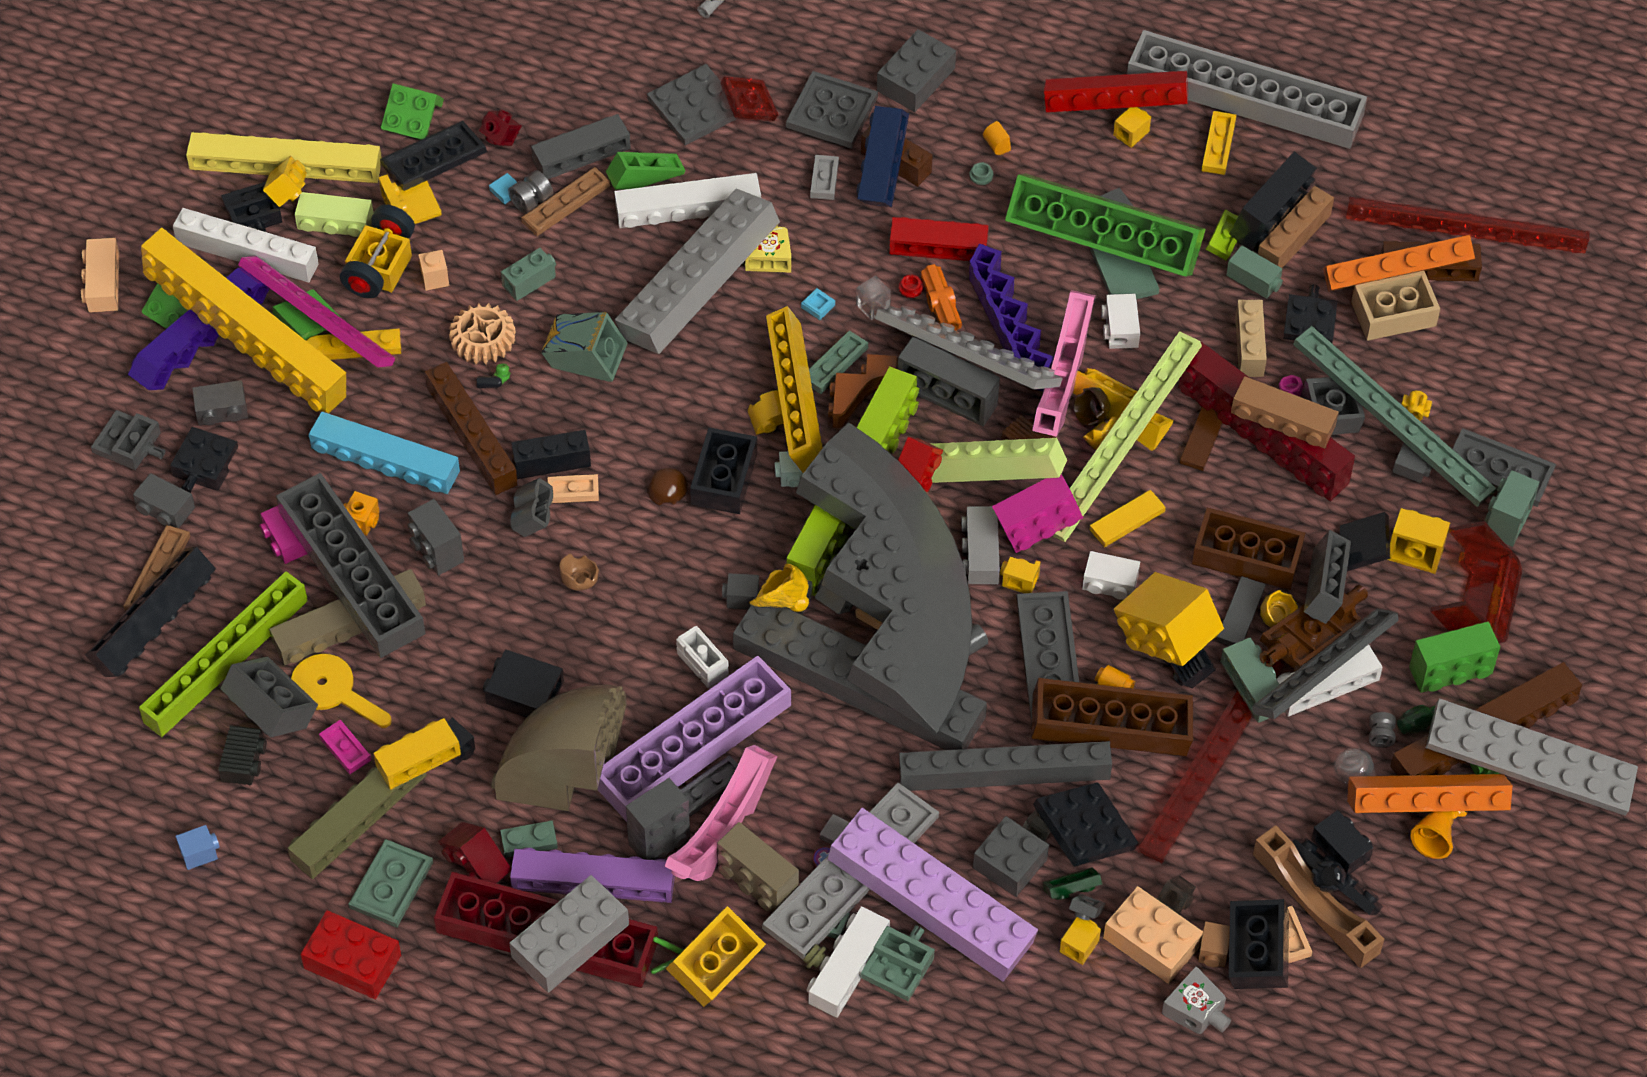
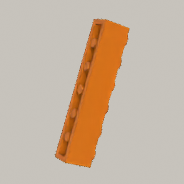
M1466 235L1328 265L1323 268L1327 289L1330 292L1362 283L1469 262L1475 259L1471 237Z
M1504 774L1349 777L1347 802L1354 813L1511 810L1513 785Z

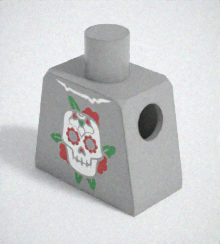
M1197 967L1188 974L1163 1004L1162 1014L1165 1017L1197 1034H1202L1210 1024L1220 1032H1223L1231 1022V1019L1221 1012L1226 1001L1225 995Z

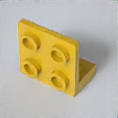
M388 175L378 177L380 192L385 205H392L402 209L413 219L415 224L442 215L428 181L404 191L395 182L391 183Z

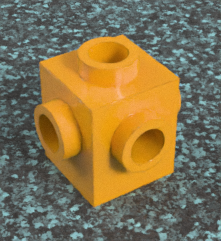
M354 491L349 502L345 503L344 506L364 535L367 536L370 529L375 528L379 520L378 499Z

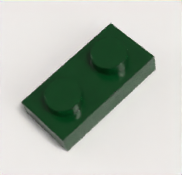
M1092 867L1042 883L1044 892L1051 899L1062 900L1068 898L1074 892L1092 891L1095 889V886L1102 885L1100 874Z

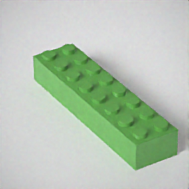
M1026 173L1018 174L1005 219L1007 222L1185 277L1193 275L1206 228Z

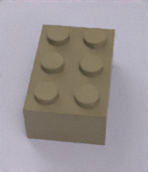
M738 822L717 842L719 872L726 879L731 878L734 880L744 894H751L757 899L759 905L765 911L774 912L799 886V870L742 823Z

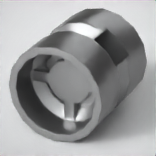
M534 170L524 177V182L518 181L509 187L508 195L514 206L521 213L527 214L537 207L538 202L543 203L552 197L553 188L543 173Z

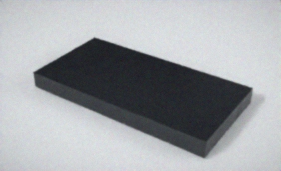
M461 121L380 160L385 170L405 191L487 153V149L467 124Z

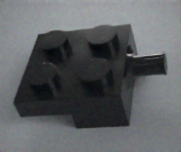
M266 182L221 195L231 222L266 232V227L282 223L279 206L263 191Z
M1314 284L1309 286L1308 296L1289 294L1283 339L1295 341L1296 338L1312 326L1328 341L1333 343L1338 301L1318 298L1320 287L1316 285L1315 292H1313Z
M191 427L170 465L173 477L185 480L181 489L191 493L194 485L197 484L219 491L229 473L228 465L238 449V442Z

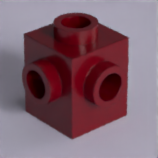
M499 109V111H488L482 119L479 132L485 135V139L491 144L512 146L522 125L511 118L512 114Z

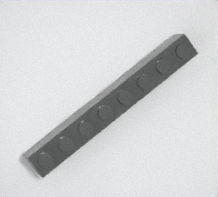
M1110 741L899 753L900 784L909 791L1110 780L1112 770Z

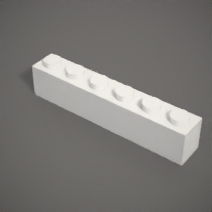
M757 173L614 191L619 228H632L641 225H656L664 222H679L687 219L710 217L736 188L761 198Z
M182 208L173 224L175 238L187 247L238 262L241 257L257 256L280 274L308 283L319 265L316 247L186 208Z

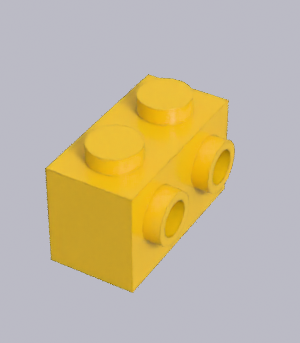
M290 156L270 172L263 191L279 207L289 199L294 201L302 193L301 188L305 185L304 180L307 174L304 165L299 160H294Z

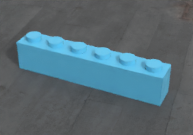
M325 412L320 413L309 433L311 448L318 453H327L336 456L342 461L359 464L365 469H374L386 476L404 479L410 484L427 487L433 492L448 494L460 472L459 460L456 456Z

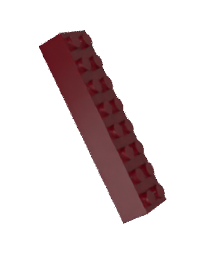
M1201 342L1202 347L1179 378L1178 388L1185 396L1194 399L1207 411L1212 408L1218 413L1217 417L1223 424L1230 426L1241 438L1250 441L1260 452L1266 453L1280 467L1286 468L1300 482H1304L1314 489L1317 495L1331 502L1349 485L1355 455L1331 437L1325 448L1313 446L1304 440L1287 436L1283 432L1263 427L1259 423L1242 419L1232 414L1233 399L1244 376H1248Z
M451 872L434 916L436 933L511 953L510 942L560 900ZM629 919V925L584 962L576 971L642 988L658 944L653 941L654 937H658V927Z

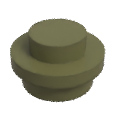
M816 944L805 956L803 961L807 964L806 967L808 969L812 965L817 969L826 957L823 953L826 950L824 946L821 948Z

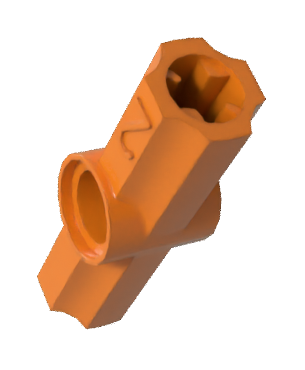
M935 264L926 266L921 271V279L927 292L926 297L931 313H935L939 324L947 323L955 327L954 330L957 331L962 328V322L956 309L954 291L951 286L948 287L940 266Z

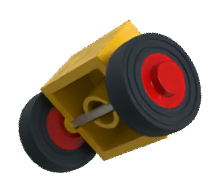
M392 205L379 206L371 218L373 227L364 226L345 260V266L340 273V281L346 289L357 296L375 298L381 290L392 293L412 257L409 238L414 232L415 223L405 211Z

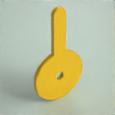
M331 654L313 655L304 659L294 669L291 679L318 704L316 710L330 709L342 703L380 728L390 726L392 720L389 713L352 691L354 680L351 668L340 657ZM320 679L327 680V682L324 685H320L317 683Z

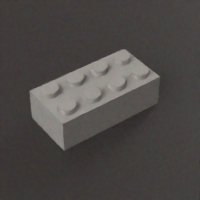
M590 875L510 942L511 956L549 993L629 925L628 909Z

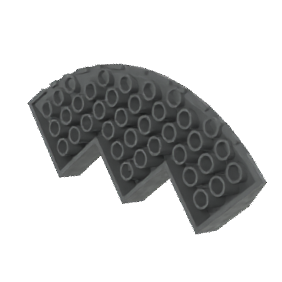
M848 423L826 443L802 474L796 491L800 496L856 529L826 569L821 585L883 623L853 663L847 680L937 735L950 713L960 690L970 654L972 615L970 592L964 565L954 538L941 513L919 482L878 442Z

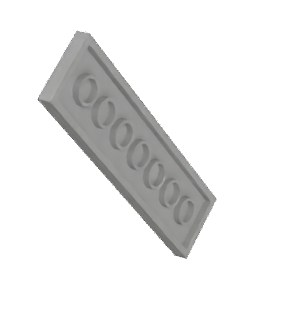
M889 306L888 309L877 310L875 319L1032 389L1055 388L1061 385L1062 377L1055 375L1053 369L1043 366L1039 368L1030 359L1014 357V352L1010 350H998L994 348L992 342L978 341L974 339L975 336L971 333L955 331L953 325L947 323L939 324L930 315L915 313L916 310L912 307L902 306L897 308Z
M1440 698L1435 705L1425 747L1624 816L1629 812L1638 769L1636 765Z
M897 783L869 812L913 843L939 818V811L900 783ZM827 856L762 924V929L800 958L804 959L816 944L819 945L871 889L828 860Z

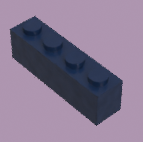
M875 106L874 112L870 116L871 130L865 142L867 151L865 159L861 163V182L858 183L856 189L858 200L864 204L892 207L909 114L903 109Z

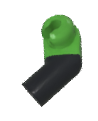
M504 363L498 364L496 372L492 376H477V388H499L510 378L509 366Z

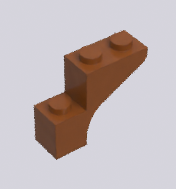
M867 354V364H862L861 374L836 373V381L830 384V397H834V403H829L828 417L833 418V428L843 427L863 400L871 393L877 391L889 366L896 369L897 356Z

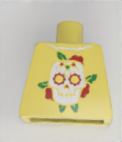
M777 225L745 260V271L791 273V249L788 229L778 227Z

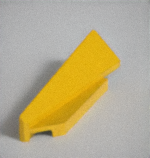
M1089 368L1086 369L1085 373L1077 371L1073 394L1079 395L1084 392L1083 389L1101 388L1108 396L1110 402V411L1107 416L1109 420L1111 416L1119 419L1137 393L1136 390L1102 372ZM1155 413L1137 438V441L1153 451L1172 426L1173 420Z

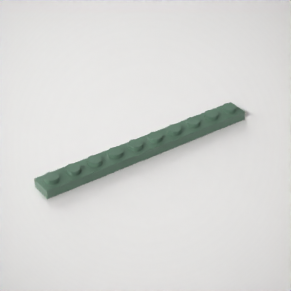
M1311 326L1295 339L1293 345L1475 506H1480L1495 492V486L1314 327Z

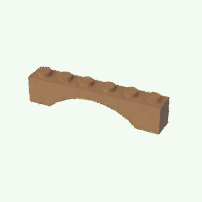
M1277 825L1256 839L1253 851L1256 859L1359 968L1365 966L1381 953L1384 938L1366 919L1346 909L1328 892H1322L1319 887H1315L1312 881V872L1303 861L1294 843Z

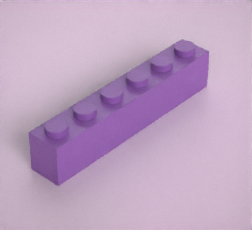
M533 848L514 849L510 879L512 888L522 891L568 894L592 875L615 898L672 903L675 876L671 873V869L665 867L666 859L645 860L636 856L620 858L610 854L596 856L585 852L572 854L563 853L559 850L536 851Z

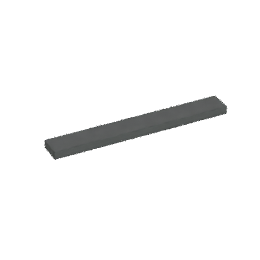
M1376 608L1252 706L1253 713L1272 719L1277 718L1398 622V613Z

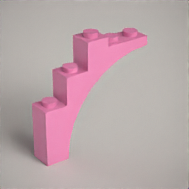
M1074 290L1070 291L1051 367L1055 371V375L1062 377L1060 387L1044 389L1037 407L1032 431L1057 437L1064 424L1069 399L1074 390L1077 371L1082 363L1095 295Z
M756 745L745 748L729 784L708 818L680 850L668 857L665 867L671 869V873L681 879L690 878L695 881H703L712 877L718 863L717 842L738 822L742 823L745 816L754 813L777 759L776 755Z

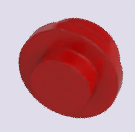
M906 275L899 283V291L905 297L914 298L922 293L923 283L916 275Z

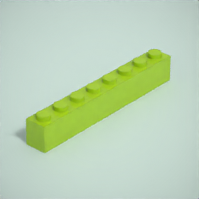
M287 571L284 572L139 707L143 723L160 737H163L226 678L232 664L245 661L271 636L270 628L286 622L308 602L305 585Z

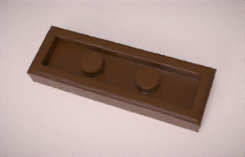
M1203 407L1201 408L1180 459V464L1204 471L1223 424L1217 417L1218 413L1212 408L1209 411Z

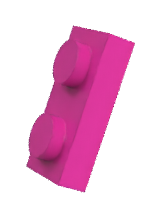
M341 720L319 733L320 740L349 774H352L371 761V755Z

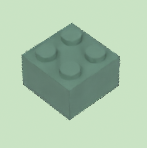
M1511 470L1507 479L1502 478L1497 489L1498 494L1496 497H1492L1487 509L1489 512L1484 520V524L1487 525L1485 536L1513 547L1532 510L1540 482Z

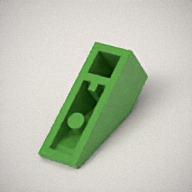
M617 152L606 173L614 189H634L683 175L686 170L677 154Z

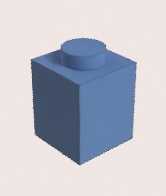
M206 825L176 835L187 870L218 859L215 850L220 848L215 833H209Z

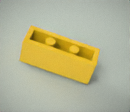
M445 718L439 721L430 722L425 728L415 733L404 735L400 740L390 745L387 744L380 747L373 754L376 767L391 790L460 756L461 752L458 739Z

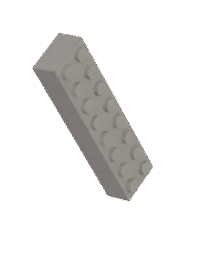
M736 188L615 319L625 340L660 354L780 223L772 202Z

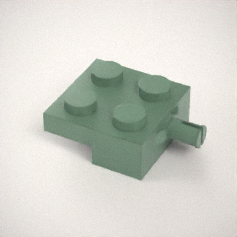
M886 926L874 946L873 954L861 972V978L909 1002L934 960L935 949L919 942L922 934H924V930L921 927L919 929V926H914L909 936Z

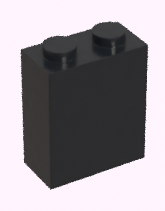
M505 649L502 657L496 659L493 667L494 673L491 679H486L483 693H485L486 704L527 718L540 705L558 695L564 683L563 668Z

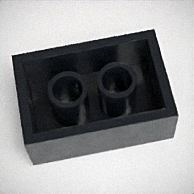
M708 427L690 488L691 505L735 514L741 513L757 457V436Z
M1285 900L1230 901L1229 980L1233 988H1288L1289 910Z

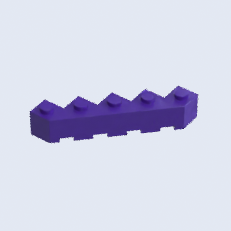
M979 244L970 260L969 280L1003 349L1014 352V357L1019 359L1027 358L1034 361V365L1039 368L1042 366L1051 368L1054 356L1038 351L1040 348L1041 330L1025 324L1027 321L1028 304L1012 298L1014 295L1015 277L999 272L1001 269L1002 251Z
M237 268L226 277L259 304L263 303L270 289L243 268ZM190 309L137 354L132 361V367L128 375L147 390H162L165 388L174 368H189L198 347L214 346L219 334L210 324H204L198 315Z

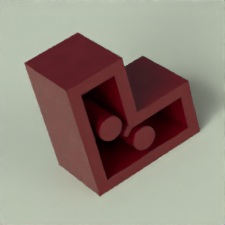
M461 822L438 841L443 848L441 852L445 859L450 863L453 862L464 866L468 872L466 876L497 883L512 869L484 827Z

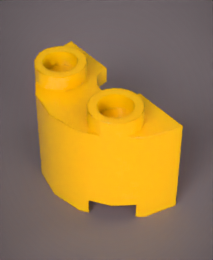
M778 390L760 395L761 400L755 405H749L748 414L756 435L771 433L776 429L777 425L784 424Z

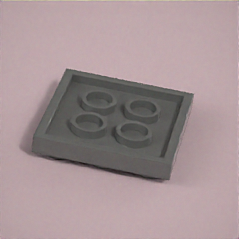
M707 64L647 93V100L684 145L744 116V108Z
M812 71L786 121V128L852 149L878 98V91Z

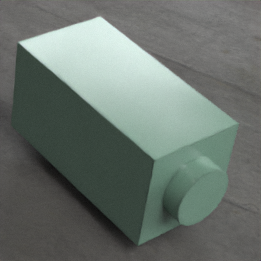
M1241 246L1228 261L1226 276L1266 299L1272 292L1276 293L1283 283L1281 279L1283 269L1244 246Z
M538 248L501 271L502 286L518 301L556 277V262L551 254H546L541 248Z

